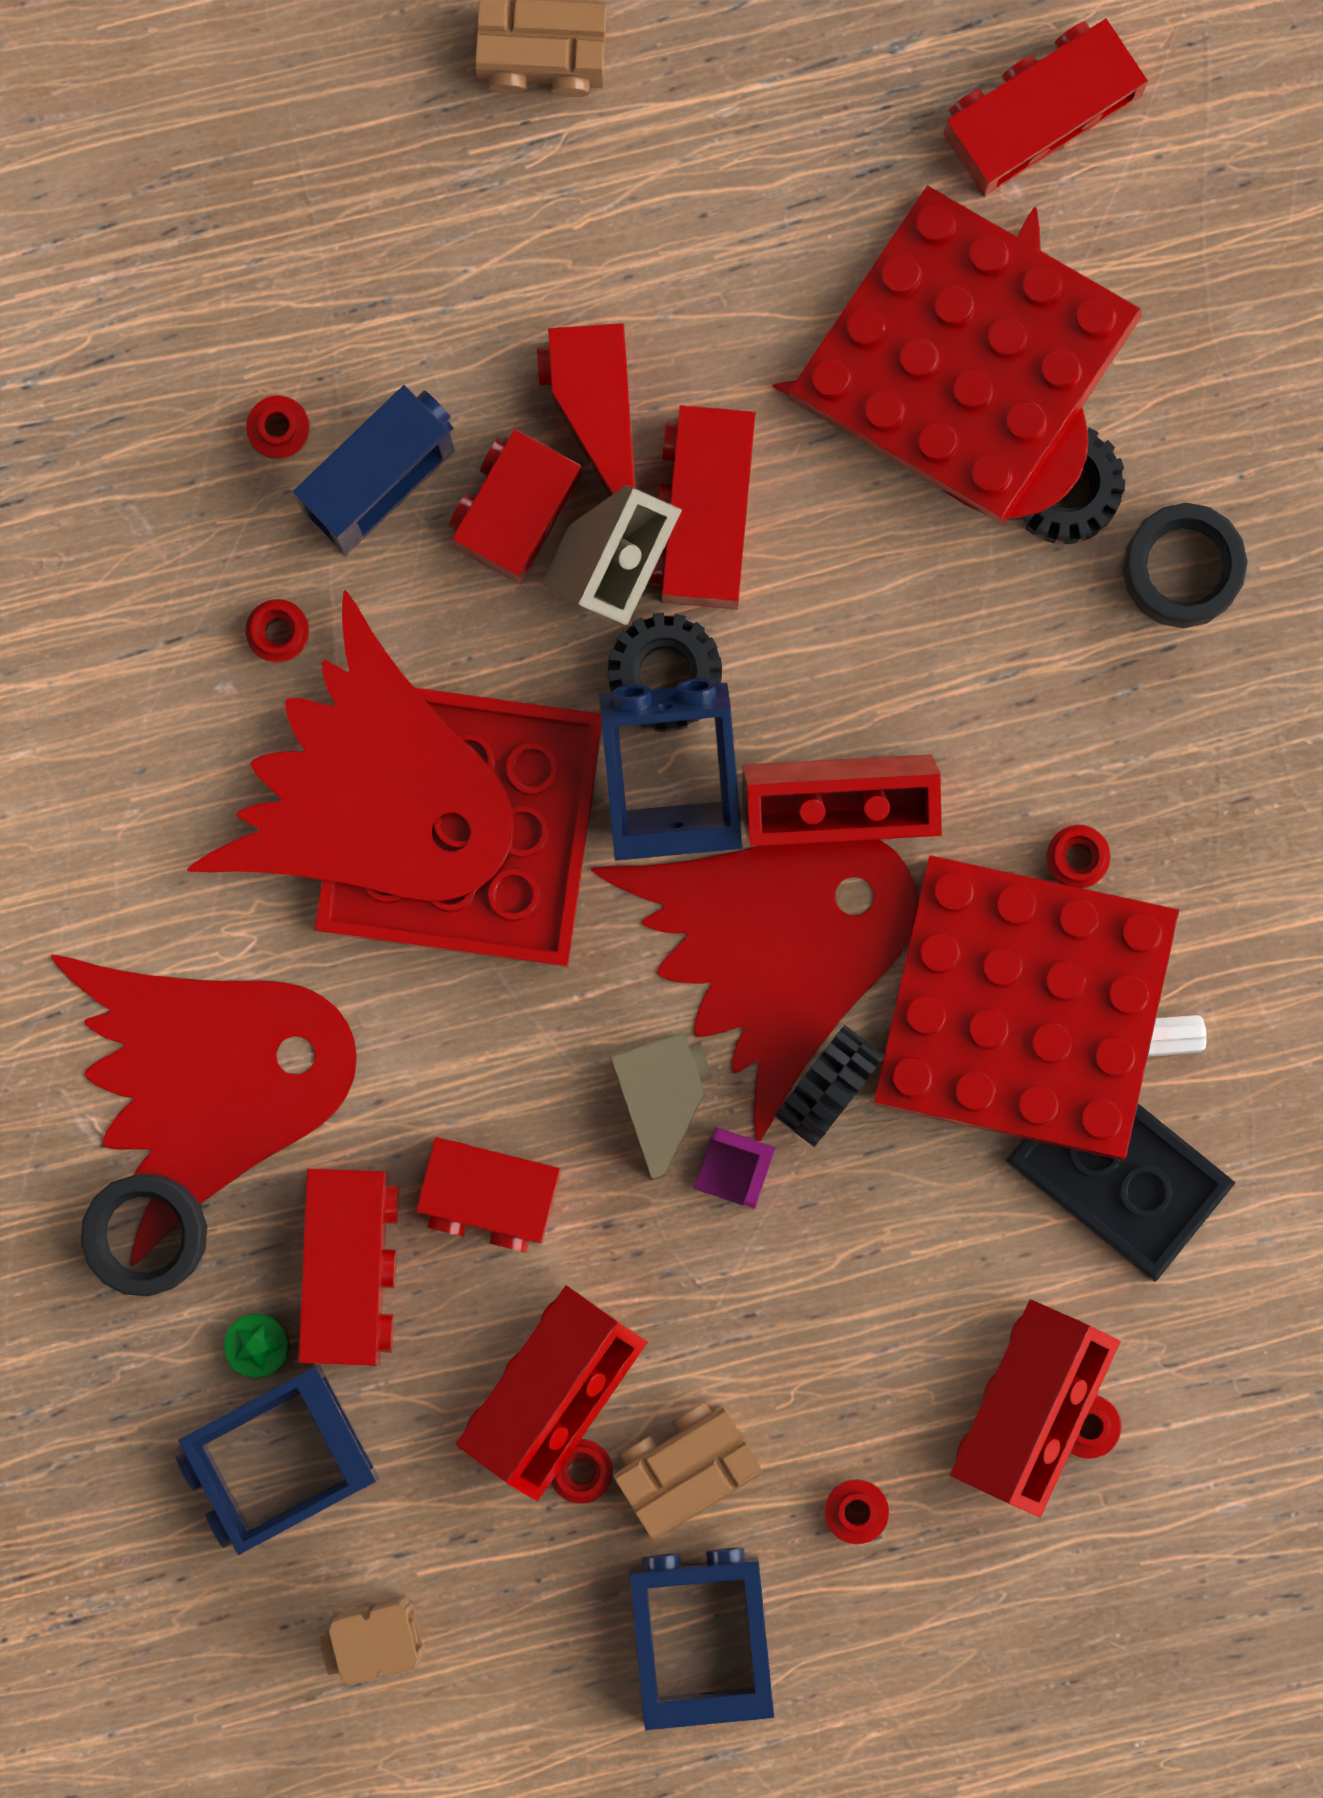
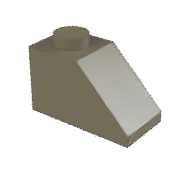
M624 486L568 526L543 578L542 584L584 608L628 625L682 510L634 487Z
M684 1032L611 1056L652 1180L665 1176L705 1093L701 1082L712 1078L701 1042L688 1045Z

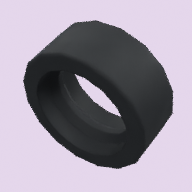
M1181 503L1163 507L1143 520L1126 547L1122 570L1127 592L1142 613L1162 625L1189 628L1207 624L1228 609L1244 585L1248 561L1243 539L1228 518L1208 506ZM1183 528L1199 531L1210 538L1220 552L1223 565L1220 581L1213 592L1201 600L1189 603L1172 601L1160 594L1150 581L1147 568L1149 552L1157 539L1169 531Z
M139 1173L111 1182L93 1198L82 1220L81 1245L88 1266L103 1284L124 1295L149 1297L177 1287L196 1270L206 1250L207 1224L200 1203L184 1185L165 1175ZM139 1196L153 1197L168 1204L178 1216L182 1229L181 1246L175 1258L164 1268L150 1273L135 1272L121 1265L112 1255L107 1241L108 1223L114 1211L125 1201Z

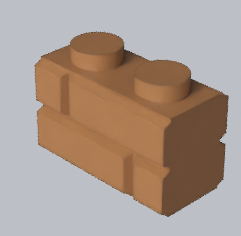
M479 0L475 62L477 81L489 82V90L503 94L526 92L527 84L552 85L551 92L564 97H584L589 95L590 87L603 88L607 26L606 1Z
M703 1402L672 1422L678 1433L656 1446L651 1436H648L618 1455L623 1467L613 1472V1476L653 1541L763 1474V1470L723 1405L711 1412L706 1402Z
M407 1596L379 1602L373 1609L367 1605L340 1612L331 1622V1627L328 1631H324V1635L319 1637L328 1675L339 1672L341 1681L343 1680L347 1686L376 1679L381 1671L385 1676L415 1669L425 1651L413 1602Z

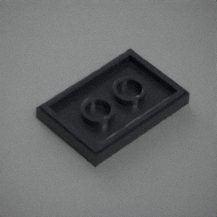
M1139 1103L1125 1161L1022 1139L1005 1160L1011 1167L1153 1282L1160 1278L1236 1183Z

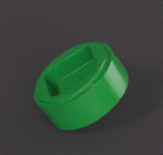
M260 1313L245 1315L236 1320L228 1329L224 1340V1352L230 1366L239 1374L250 1378L266 1377L278 1371L285 1363L290 1349L289 1336L284 1326L274 1317Z

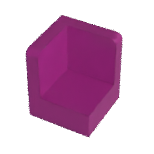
M714 1127L694 1189L755 1209L776 1147Z

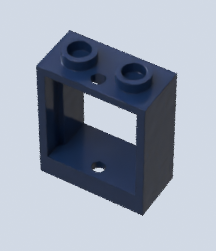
M403 385L292 491L301 510L347 556L455 452L450 435L454 428L448 421L451 418L450 415L426 390H423L416 397Z
M696 678L685 680L675 688L651 690L645 685L631 684L618 687L611 694H600L615 861L743 849L728 684H715L709 679ZM714 718L721 802L626 810L619 726Z
M320 1365L178 1440L184 1452L176 1456V1461L185 1480L193 1491L203 1487L214 1510L206 1513V1518L216 1539L223 1548L233 1544L238 1555L380 1479ZM301 1394L345 1479L261 1525L250 1529L206 1444Z
M744 1547L706 1551L707 1562L681 1565L680 1554L642 1557L643 1569L630 1570L645 1731L774 1718L758 1557L745 1558ZM744 1579L755 1688L658 1697L648 1588Z

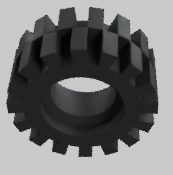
M1090 427L1087 430L1088 451L1083 467L1088 473L1091 482L1088 498L1075 507L1063 508L1053 505L1040 513L1020 517L1026 523L1025 529L1033 535L1037 532L1045 536L1044 541L1055 543L1056 540H1065L1066 544H1074L1079 539L1085 537L1088 540L1097 535L1100 529L1108 525L1121 503L1126 481L1122 476L1124 469L1121 458L1117 459L1114 455L1115 447L1109 440L1104 443L1097 437L1099 432Z
M664 612L653 613L651 618L643 620L641 617L632 622V626L626 632L623 630L616 638L617 642L614 648L611 649L608 658L607 672L611 693L621 686L631 684L643 685L640 679V667L643 660L651 652L663 648L675 650L684 656L690 667L689 679H709L715 684L721 683L722 661L714 639L705 633V628L699 623H692L686 620V616L676 613L675 616H664ZM700 719L641 724L639 726L655 728V731L666 732V729L677 728L678 731L687 728L688 724L695 720L698 722Z
M844 1024L781 1105L774 1117L815 1147L871 1076L885 1055Z

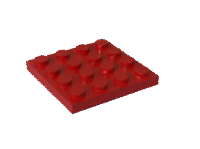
M927 185L789 390V394L795 402L1004 526L1023 494L1141 319V308Z
M414 687L448 726L483 758L504 786L512 807L514 822L512 844L508 855L495 876L482 887L462 897L444 901H422L402 898L359 886L322 880L315 931L569 968L602 737L601 713ZM454 813L444 814L435 821L432 828V837L436 845L441 849L457 851L467 844L470 838V827L462 816Z
M929 855L885 1049V1057L883 1058L874 1098V1106L1125 1161L1180 910Z

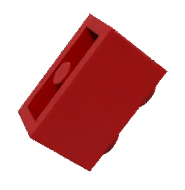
M514 428L507 442L497 438L480 468V472L485 474L487 478L475 498L467 493L464 495L455 509L448 527L456 531L452 538L455 549L521 585L582 477V468L578 463Z
M435 1137L416 1212L430 1215L427 1228L462 1237L465 1235L467 1225L490 1230L492 1233L489 1244L526 1253L529 1241L543 1244L562 1169Z

